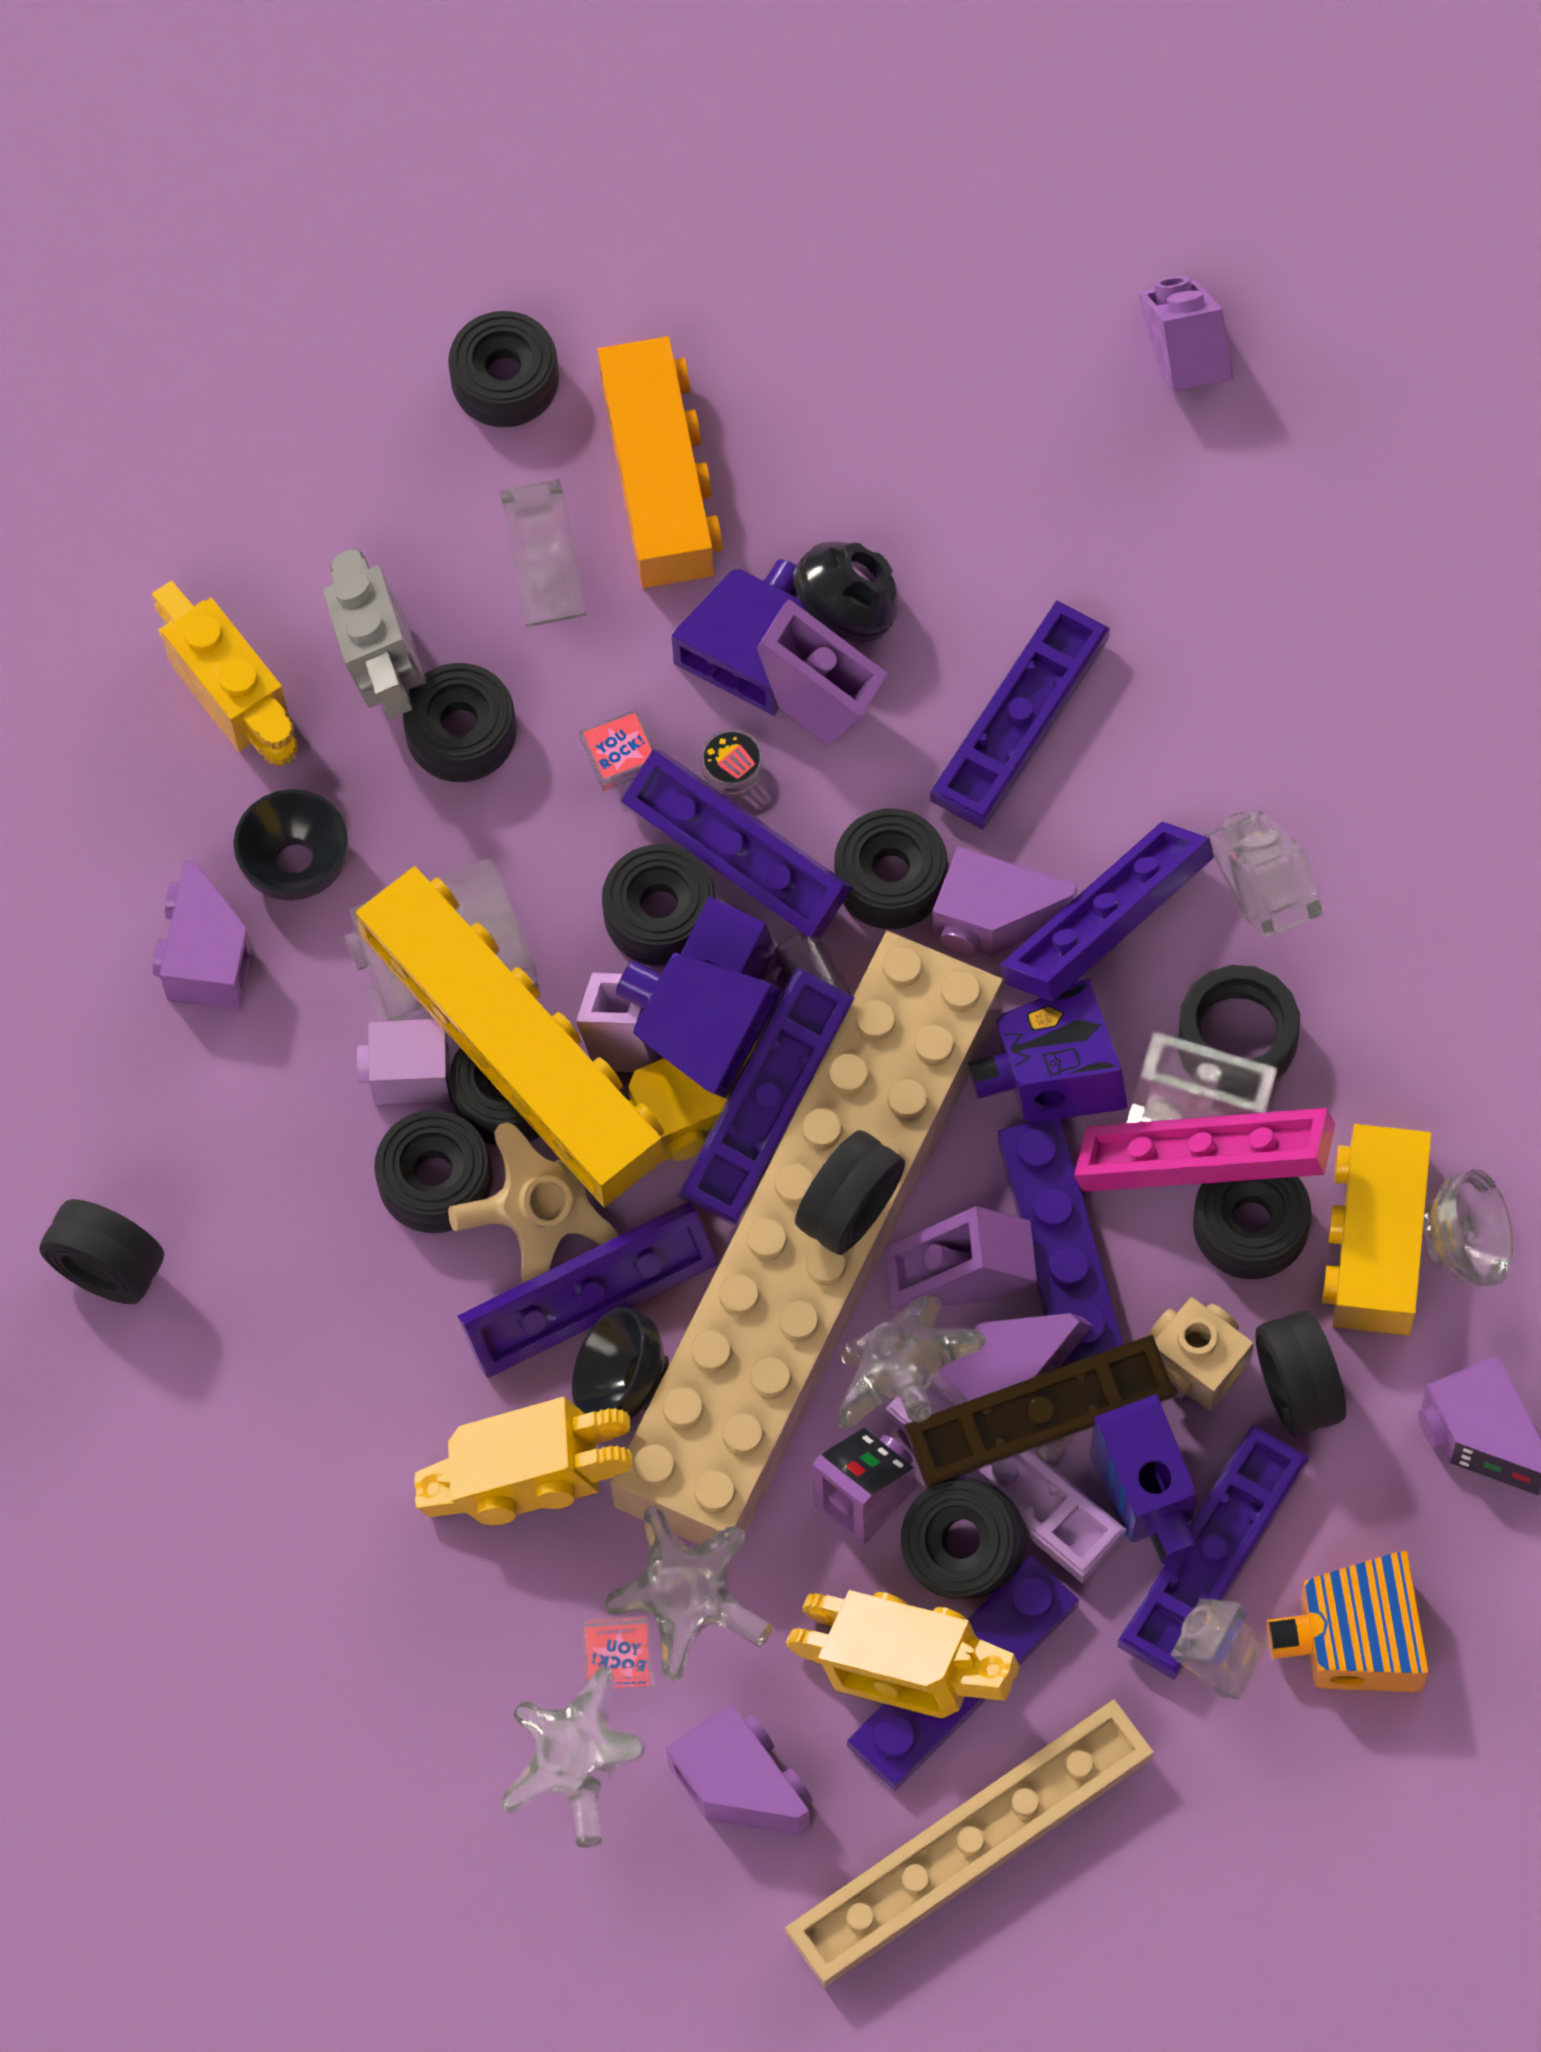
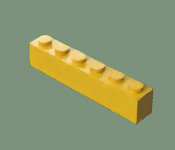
M416 866L412 867L355 911L361 938L605 1208L664 1161L662 1138L660 1137L664 1134L662 1125L644 1104L639 1103L633 1107L619 1090L623 1085L617 1074L605 1060L598 1057L592 1061L578 1046L581 1043L578 1032L563 1014L556 1012L551 1016L537 1001L540 998V992L530 977L519 967L510 971L497 957L500 949L490 933L478 922L469 926L456 910L459 908V903L450 889L437 877L429 882Z

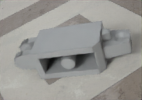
M343 550L330 563L334 584L322 589L345 665L367 707L371 708L383 703L386 715L389 719H392L412 710L407 691L425 685L427 682L406 617L379 564L369 568L368 562L361 550Z

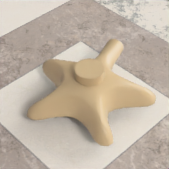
M508 1122L499 1124L494 1132L496 1143L505 1163L506 1179L503 1189L490 1198L450 1206L448 1210L450 1225L455 1232L490 1224H502L510 1227L517 1235L521 1248L522 1283L549 1271L554 1252L560 1240L566 1234H579L599 1245L618 1237L616 1229L590 1204L585 1193V1186L562 1160L558 1159L553 1162L545 1159L533 1148L520 1130Z

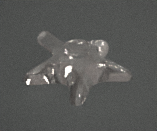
M930 1293L914 1300L888 1322L878 1325L868 1333L848 1340L840 1349V1360L844 1364L859 1367L839 1406L837 1421L841 1429H850L857 1425L876 1407L894 1397L901 1398L906 1414L911 1421L922 1422L928 1419L932 1414L933 1408L925 1390L934 1381L937 1370L952 1361L980 1350L986 1342L985 1336L981 1332L966 1328H933L943 1299L934 1293Z
M649 1506L644 1512L643 1518L648 1543L646 1569L633 1582L612 1591L605 1598V1608L608 1613L618 1615L632 1611H644L653 1614L658 1623L662 1670L665 1677L672 1682L684 1676L694 1644L702 1630L708 1625L727 1627L757 1647L763 1646L771 1636L773 1625L739 1604L728 1590L727 1575L734 1557L743 1547L746 1540L744 1531L736 1526L726 1527L704 1543L694 1548H688L676 1536L665 1513L657 1506Z
M600 1667L595 1671L579 1696L564 1709L551 1710L531 1702H521L514 1712L515 1720L533 1735L537 1747L527 1767L505 1792L502 1799V1809L515 1813L550 1796L563 1794L572 1807L576 1845L582 1848L595 1847L602 1843L598 1806L599 1792L602 1784L610 1777L614 1770L628 1762L641 1758L645 1751L644 1743L636 1735L612 1731L608 1727L609 1707L614 1684V1675L609 1667Z

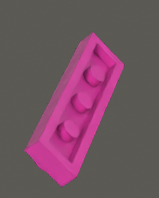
M1328 1108L1086 1126L1074 1177L1082 1192L1325 1175L1336 1124Z

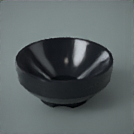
M822 542L807 552L796 565L794 586L802 605L811 616L839 637L861 643L873 642L881 638L892 626L900 608L899 594L892 576L893 571L890 564L883 555L866 549L861 543ZM854 568L860 571L865 577H867L869 581L865 580L860 575H858Z
M297 789L276 791L254 802L241 816L236 826L233 840L235 858L240 871L252 887L272 898L290 901L309 898L328 888L340 875L346 863L349 845L346 825L334 805L318 794ZM290 845H302L313 853V860L305 870L298 873H289L279 868L276 864L279 853Z
M617 1307L603 1315L591 1328L578 1353L572 1378L573 1402L582 1412L586 1414L594 1411L599 1412L601 1409L616 1408L617 1410L628 1412L631 1419L642 1410L648 1408L669 1366V1359L664 1354L660 1334L650 1318L630 1308Z

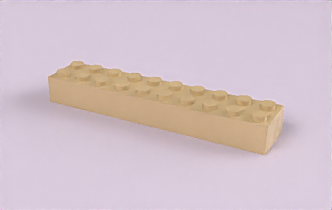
M886 930L853 996L855 999L806 1090L627 1448L632 1452V1470H628V1473H623L622 1475H615L610 1482L615 1508L733 1560L885 1249L884 1247H886L970 1075L968 1062L978 1059L1002 1010L1003 978ZM862 1130L878 1139L882 1145L898 1153L905 1160V1168L892 1197L870 1229L851 1249L842 1255H838L822 1246L818 1240L802 1232L795 1225V1216L808 1187L827 1159L851 1134Z

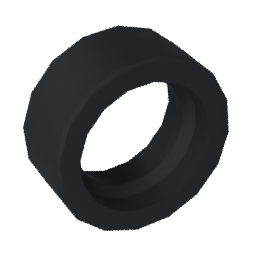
M1225 966L1209 971L1189 989L1181 1004L1178 1046L1185 1065L1201 1082L1222 1092H1252L1270 1086L1286 1073L1297 1051L1300 1012L1293 993L1277 976L1256 966ZM1230 998L1249 999L1264 1006L1273 1015L1277 1026L1276 1038L1270 1050L1262 1056L1248 1060L1228 1059L1213 1052L1205 1043L1201 1033L1202 1019L1208 1008L1214 1003Z

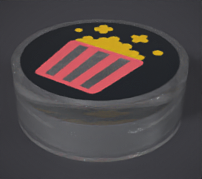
M737 729L723 730L711 736L704 744L701 752V769L705 781L721 793L728 795L741 794L752 789L759 782L763 773V753L758 741L749 733Z

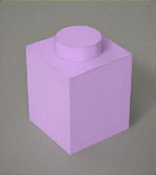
M592 973L576 1019L591 1060L594 1061L600 1057L614 1071L634 1072L637 1069L659 1061L661 1055L633 1034L634 1027L643 1008L616 995V988L622 974Z
M435 1019L368 1022V1044L357 1045V1073L359 1083L370 1084L374 1105L450 1102V1042L448 1033Z

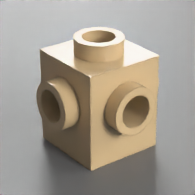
M1193 1297L1188 1299L1178 1313L1172 1308L1166 1310L1157 1320L1149 1335L1153 1334L1176 1397L1183 1398L1186 1394L1211 1413L1250 1366L1254 1342L1238 1331V1323L1225 1310L1214 1304H1209L1205 1307Z

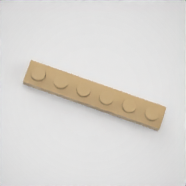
M1113 1699L785 1927V1934L821 1985L826 1988L1153 1760L1154 1751L1115 1699Z

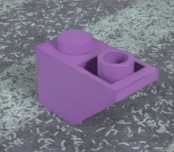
M1186 276L1169 277L1157 281L1154 284L1155 289L1139 292L1141 308L1161 376L1173 391L1233 379L1223 309L1197 280L1190 281V278Z
M184 861L180 882H171L168 887L165 916L166 919H171L168 938L158 939L153 957V975L161 978L167 1000L241 1010L253 956L247 928L197 862Z
M731 1703L666 1747L668 1767L705 1819L800 1835L810 1828L809 1810L806 1806L813 1802L811 1794L792 1768L783 1773L780 1771L768 1754L769 1751L775 1748L774 1744L754 1715H750L744 1720Z

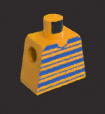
M1407 1551L1395 1552L1303 1582L1300 1596L1302 1615L1268 1619L1266 1622L1272 1660L1309 1655L1315 1687L1321 1689L1418 1692L1424 1689L1428 1676V1666Z

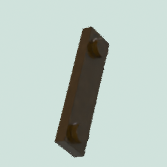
M1152 1334L906 1423L904 1429L927 1489L940 1482L955 1479L1094 1428L1096 1416L1157 1394L1160 1403H1164L1174 1399L1176 1395Z

